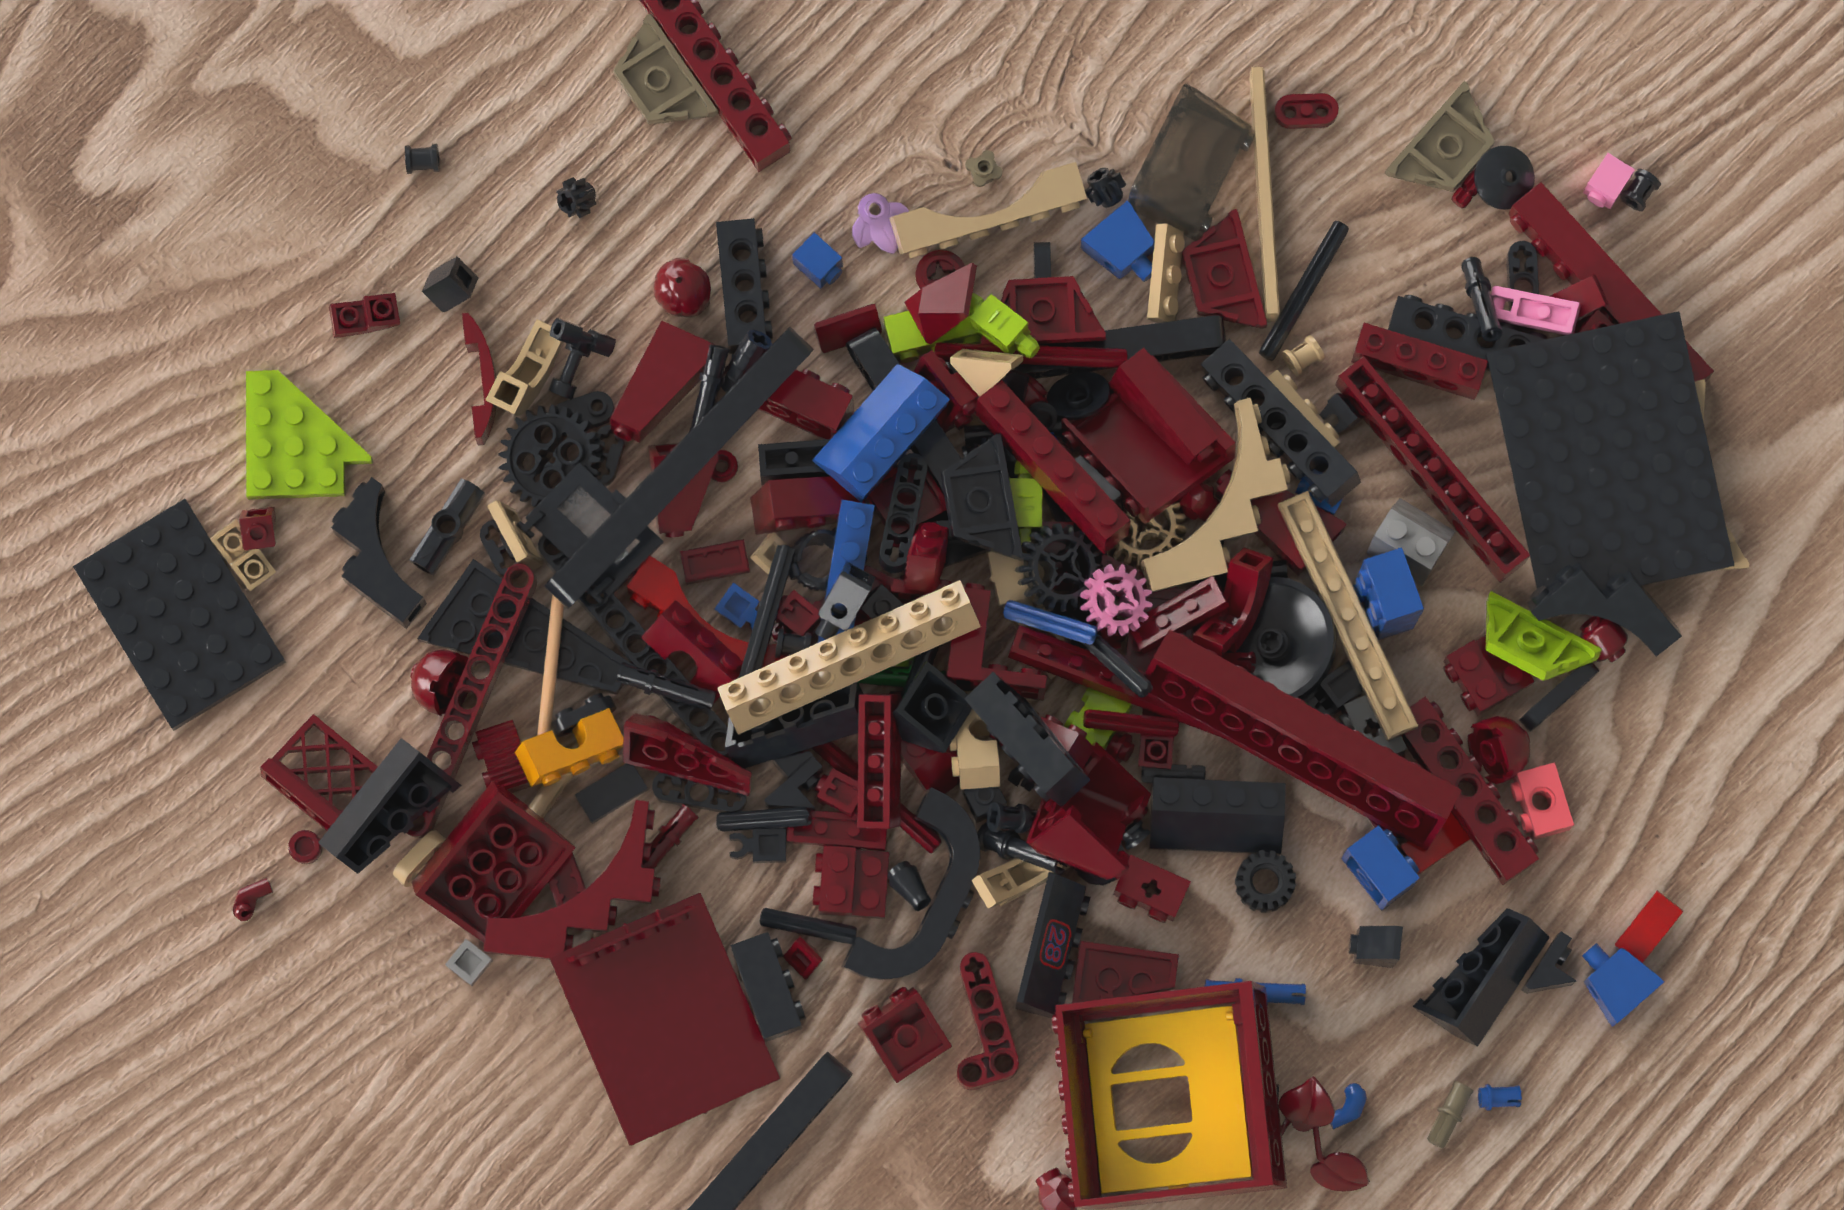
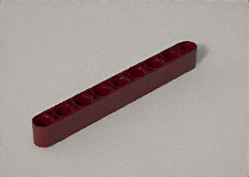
M514 564L505 572L427 755V758L435 764L436 758L440 754L448 753L451 756V765L443 771L453 779L457 775L537 586L535 573L524 564ZM519 572H526L529 575V582L523 588H515L513 586V578ZM507 602H513L516 605L515 614L511 618H502L500 615L502 605ZM494 632L501 633L503 635L501 646L495 649L489 648L487 645L489 635ZM482 662L488 663L490 665L489 675L484 679H477L474 675L475 667ZM470 692L475 693L477 696L475 707L468 710L464 709L461 704L463 696ZM454 723H462L464 726L463 736L457 740L450 739L448 734L450 726ZM448 793L438 800L440 804L431 812L426 810L422 814L425 818L423 829L416 832L410 829L407 832L408 835L423 838L433 830Z

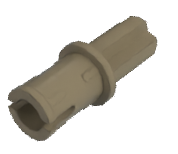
M1454 1081L1443 1107H1438L1437 1109L1440 1113L1427 1137L1431 1144L1440 1148L1446 1146L1457 1122H1461L1463 1119L1461 1114L1473 1093L1470 1087Z

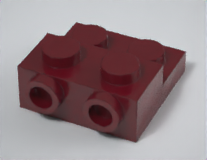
M933 350L924 354L913 372L926 378L950 399L947 407L936 419L943 431L946 433L954 427L960 430L973 420L971 414L976 411L977 399L980 396L958 372L951 375L946 362L942 358H938Z
M1486 635L1476 641L1469 642L1447 655L1443 661L1445 663L1443 670L1451 683L1457 682L1463 692L1460 694L1462 702L1469 711L1474 710L1477 716L1535 682L1526 671L1486 651Z
M823 845V853H816L815 873H821V885L814 886L813 905L819 906V915L885 919L890 852Z
M902 987L894 991L889 996L891 1002L882 1008L878 1005L870 1007L862 1013L863 1020L857 1023L896 1083L952 1047L921 995L914 987L909 990L906 987Z

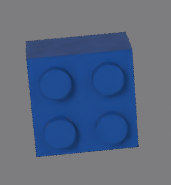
M1378 825L1347 848L1341 859L1382 911L1412 889L1420 877L1417 875L1419 868L1412 858L1408 855L1403 857L1396 848L1399 843L1391 831L1388 829L1383 831Z

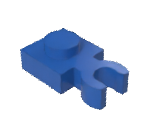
M732 583L713 610L738 628H741L745 622H748L752 631L758 613L755 608L760 601L735 583Z

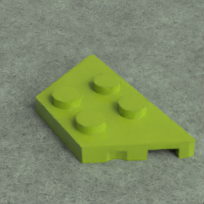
M1492 591L1489 593L1486 601V651L1543 681L1598 660L1602 648L1546 619L1538 621L1529 610Z

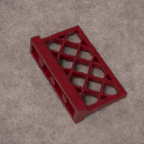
M312 714L273 758H268L262 764L260 771L261 777L328 831L343 812V810H338L333 806L332 795L352 793L353 799L362 788V786L355 787L354 771L369 770L373 774L378 766L317 716ZM315 726L325 734V744L305 746V735ZM328 737L336 744H329ZM300 740L302 741V746H295ZM329 750L346 751L350 757V765L330 766ZM326 751L327 766L307 768L306 752ZM302 752L303 768L289 769L281 763L288 753ZM353 758L357 760L360 764L354 765ZM331 772H351L352 787L332 788ZM327 773L328 789L314 790L308 785L307 774ZM304 774V781L297 775ZM321 795H329V801Z

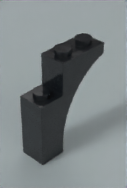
M371 477L367 483L362 482L356 488L352 495L354 500L347 508L342 507L332 520L334 524L331 528L334 534L359 552L357 557L355 555L351 556L343 566L342 571L344 573L342 578L347 585L407 629L427 603L423 596L413 590L398 576L386 558L379 528L380 511L386 492L382 484Z
M1579 562L1574 566L1567 565L1557 573L1554 582L1547 587L1543 585L1536 589L1530 596L1531 600L1527 602L1530 612L1538 621L1559 615L1586 614L1615 622L1640 638L1656 657L1682 637L1677 625L1629 570L1623 575L1618 573L1607 582V588L1602 590Z

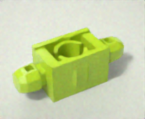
M972 293L969 314L971 315L970 320L973 329L1004 353L1013 354L1017 350L1023 356L1033 358L1040 347L1038 342L1030 335L1031 331L1028 329V322L992 294L984 301L983 298Z
M1017 460L1014 468V476H1017V478H1009L1020 542L1022 544L1026 541L1030 542L1029 535L1032 532H1040L1042 527V486L1034 478H1031L1032 475Z

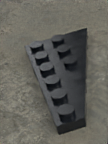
M473 559L418 636V641L470 655L503 578ZM533 598L529 603L504 664L544 675L550 609ZM507 602L500 608L502 618H511L516 612V605L513 602ZM563 619L556 678L617 695L624 685L623 683L616 682L622 662L631 663ZM499 632L490 634L487 639V645L491 649L498 648L503 643V635Z

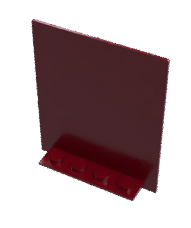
M697 893L663 909H656V912L628 924L624 923L619 928L596 938L592 937L589 941L549 958L629 1146L703 1113L707 1114L708 1111L780 1079L701 893Z

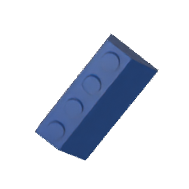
M897 364L812 461L863 503L944 411L950 399L926 378Z

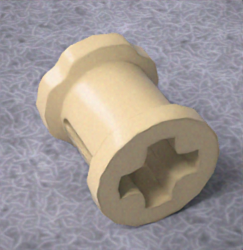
M1311 335L1307 336L1305 342L1291 351L1286 349L1282 352L1286 365L1295 376L1301 375L1302 369L1315 361L1321 362L1325 358L1321 347Z

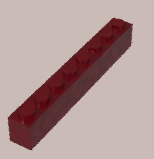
M1542 182L1512 205L1508 214L1510 216V223L1519 233L1524 232L1530 238L1537 254L1541 257L1546 256L1553 264L1552 268L1559 278L1564 281L1567 279L1573 285L1592 275H1596L1609 303L1598 310L1614 325L1662 315ZM1686 341L1694 381L1704 379L1706 382L1714 370Z

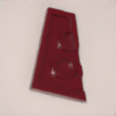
M1080 941L1072 1003L1149 994L1174 989L1179 954Z

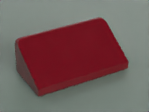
M870 304L814 324L815 335L822 353L846 347V342L873 327L882 334L875 304Z

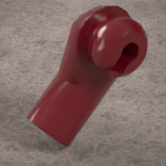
M267 877L238 891L233 905V914L238 920L248 921L251 919L257 900L273 893Z

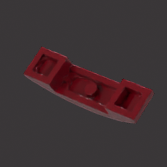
M462 313L465 346L468 353L479 352L484 405L472 406L474 435L477 445L480 446L485 445L496 415L497 406L487 402L486 398L497 377L494 362L481 329L469 313Z

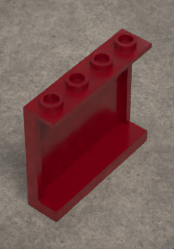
M1153 355L1152 358L1218 435V440L1212 446L1215 451L1201 463L1196 459L1187 465L1115 393L1110 395L1108 402L1101 410L1089 417L1077 419L1073 423L1064 418L1062 420L1061 435L1064 444L1071 451L1076 450L1121 493L1123 505L1132 517L1138 516L1144 524L1235 459L1236 442Z

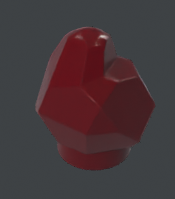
M1205 483L1199 484L1176 501L1179 502L1181 506L1179 510L1182 514H1185V517L1193 520L1199 518L1203 522H1206L1220 503L1214 497V487Z
M1059 1168L1051 1169L1036 1179L1035 1182L1039 1187V1202L1045 1210H1077L1074 1202L1070 1201L1068 1184L1072 1182V1179L1066 1174H1062Z

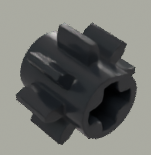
M1100 168L1088 177L1087 183L1090 187L1085 189V193L1091 203L1095 202L1096 206L1102 205L1104 208L1116 205L1123 198L1121 188L1125 187L1126 183L1120 172L1116 173L1114 169L1109 171L1108 168Z
M572 177L562 182L563 188L556 191L559 208L568 214V217L577 214L581 218L590 214V208L597 204L594 187L586 182L585 178L576 181Z

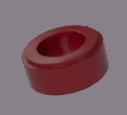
M309 830L296 832L288 843L290 855L301 864H311L318 860L323 847L318 843L320 838Z

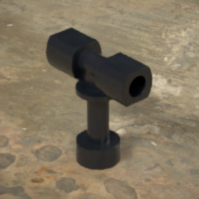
M556 318L551 326L550 336L567 343L565 348L570 350V354L560 379L553 378L548 390L565 398L573 399L577 387L572 384L582 356L589 357L592 351L609 357L614 350L616 339L591 329L585 332L582 327L574 323Z

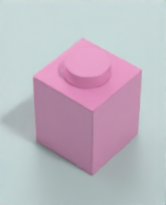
M1607 153L1583 193L1588 196V200L1594 205L1601 208L1605 206L1611 209L1631 179L1635 169Z

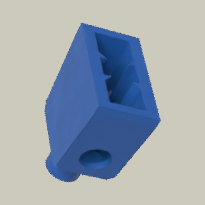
M1127 200L1081 239L1080 248L1117 278L1122 279L1133 270L1145 282L1151 278L1152 262L1147 257L1154 251V240Z
M1596 943L1582 955L1595 970L1584 980V984L1612 1027L1664 983L1658 975L1623 948L1609 957Z

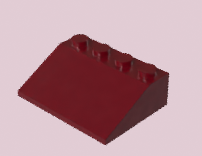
M493 780L411 883L416 896L484 943L487 918L520 917L576 847L524 802Z

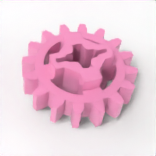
M1112 564L1104 568V573L1100 569L1092 573L1094 579L1089 578L1084 583L1089 590H1084L1080 593V597L1087 599V603L1081 606V610H1089L1091 613L1086 621L1096 620L1098 622L1096 625L1097 631L1107 627L1108 636L1115 634L1117 629L1121 636L1129 633V628L1132 631L1137 630L1140 627L1139 621L1144 622L1149 617L1144 610H1149L1153 605L1151 602L1145 601V598L1152 594L1151 590H1143L1142 585L1147 580L1145 578L1137 580L1135 578L1137 574L1136 569L1126 573L1124 564L1118 566L1116 571ZM1108 580L1120 581L1118 584L1112 585L1109 582H1107L1106 584L1104 583ZM1114 595H1117L1119 597V605L1113 603L1115 601ZM1118 615L1124 618L1128 617L1126 620H1113L1114 616Z

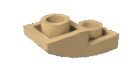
M237 519L210 537L213 544L249 591H252L276 573L260 549H243L240 524Z

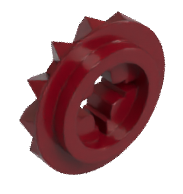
M935 250L929 252L921 258L916 267V284L921 289L939 280H933L932 278L936 275V264H939L943 273L949 272L950 274L964 267L965 264L959 256L951 251Z

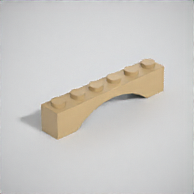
M1073 162L1042 172L1032 187L1020 199L1005 209L992 214L977 217H954L936 213L922 207L892 216L889 219L900 255L908 253L910 258L927 254V247L939 244L940 249L959 244L957 238L969 235L970 239L974 240L989 235L988 229L1000 225L1001 231L1020 226L1018 220L1030 216L1031 221L1034 222L1050 217L1049 210L1061 207L1062 213L1081 208L1079 201L1087 199L1077 163Z

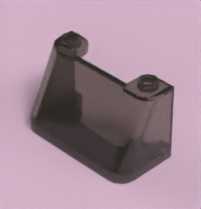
M1185 83L1129 193V203L1136 213L1159 224H1169L1183 231L1184 236L1196 241L1200 232H1207L1214 219L1213 216L1209 215L1211 206L1237 155L1242 150L1247 152L1254 140L1255 134L1251 133L1252 125L1197 88Z

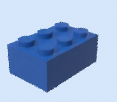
M1402 547L1364 559L1355 578L1356 584L1353 585V588L1360 603L1363 602L1366 615L1377 639L1381 640L1414 629L1424 607Z

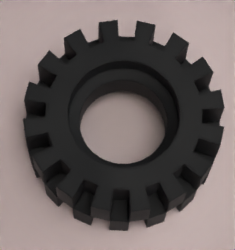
M1261 850L1256 854L1252 853L1241 863L1235 878V885L1237 887V895H1240L1244 905L1248 904L1250 909L1254 911L1257 909L1261 910V913H1266L1270 910L1272 912L1276 911L1288 902L1295 890L1296 873L1292 870L1291 862L1288 863L1285 860V856L1282 854L1279 856L1275 851L1265 852V850ZM1268 869L1276 874L1278 887L1274 892L1263 894L1255 889L1253 876L1257 871Z

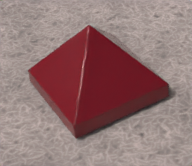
M802 937L797 938L783 957L805 980L810 977L823 961L816 948Z

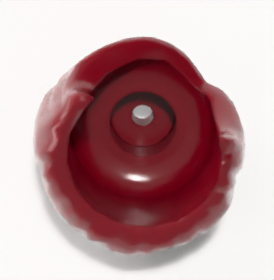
M680 257L668 261L660 267L655 275L653 293L657 303L662 306L665 312L677 317H694L700 315L710 305L711 284L707 273L701 267L691 263L688 258Z

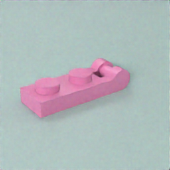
M1493 286L1491 298H1493L1499 322L1562 335L1574 334L1581 307L1579 302ZM1505 302H1513L1511 311L1503 310Z

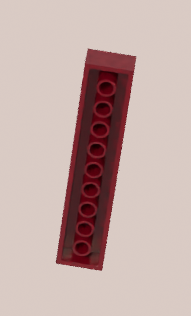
M1171 629L1167 632L1144 674L1151 681V685H1153V690L1148 693V697L1425 850L1429 848L1447 821L1462 791L1450 781L1435 776L1426 771L1421 765L1406 760L1394 753L1392 749L1377 744L1365 737L1363 733L1348 728L1336 721L1332 716L1319 712L1307 705L1303 700L1290 696L1278 689L1274 684L1261 680L1249 673L1245 668L1232 664L1220 657L1216 652L1203 648L1191 641L1187 636L1176 633Z

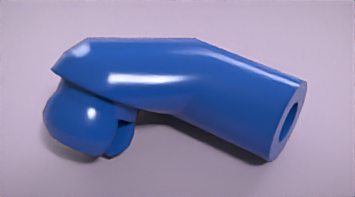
M1352 1083L1345 1088L1346 1100L1344 1106L1335 1110L1334 1119L1330 1123L1333 1130L1361 1116L1367 1095L1366 1091L1359 1084Z

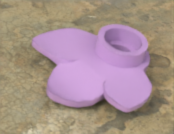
M877 193L864 196L858 204L859 217L852 227V236L858 248L865 247L873 241L881 250L894 254L898 246L889 218L909 212L907 207L897 202L888 203L884 196ZM872 203L879 206L880 211L878 215L870 213L869 206Z

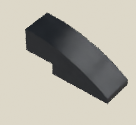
M1349 660L1327 675L1312 693L1301 700L1319 712L1333 716L1342 709L1344 704L1355 700L1363 694L1364 690Z

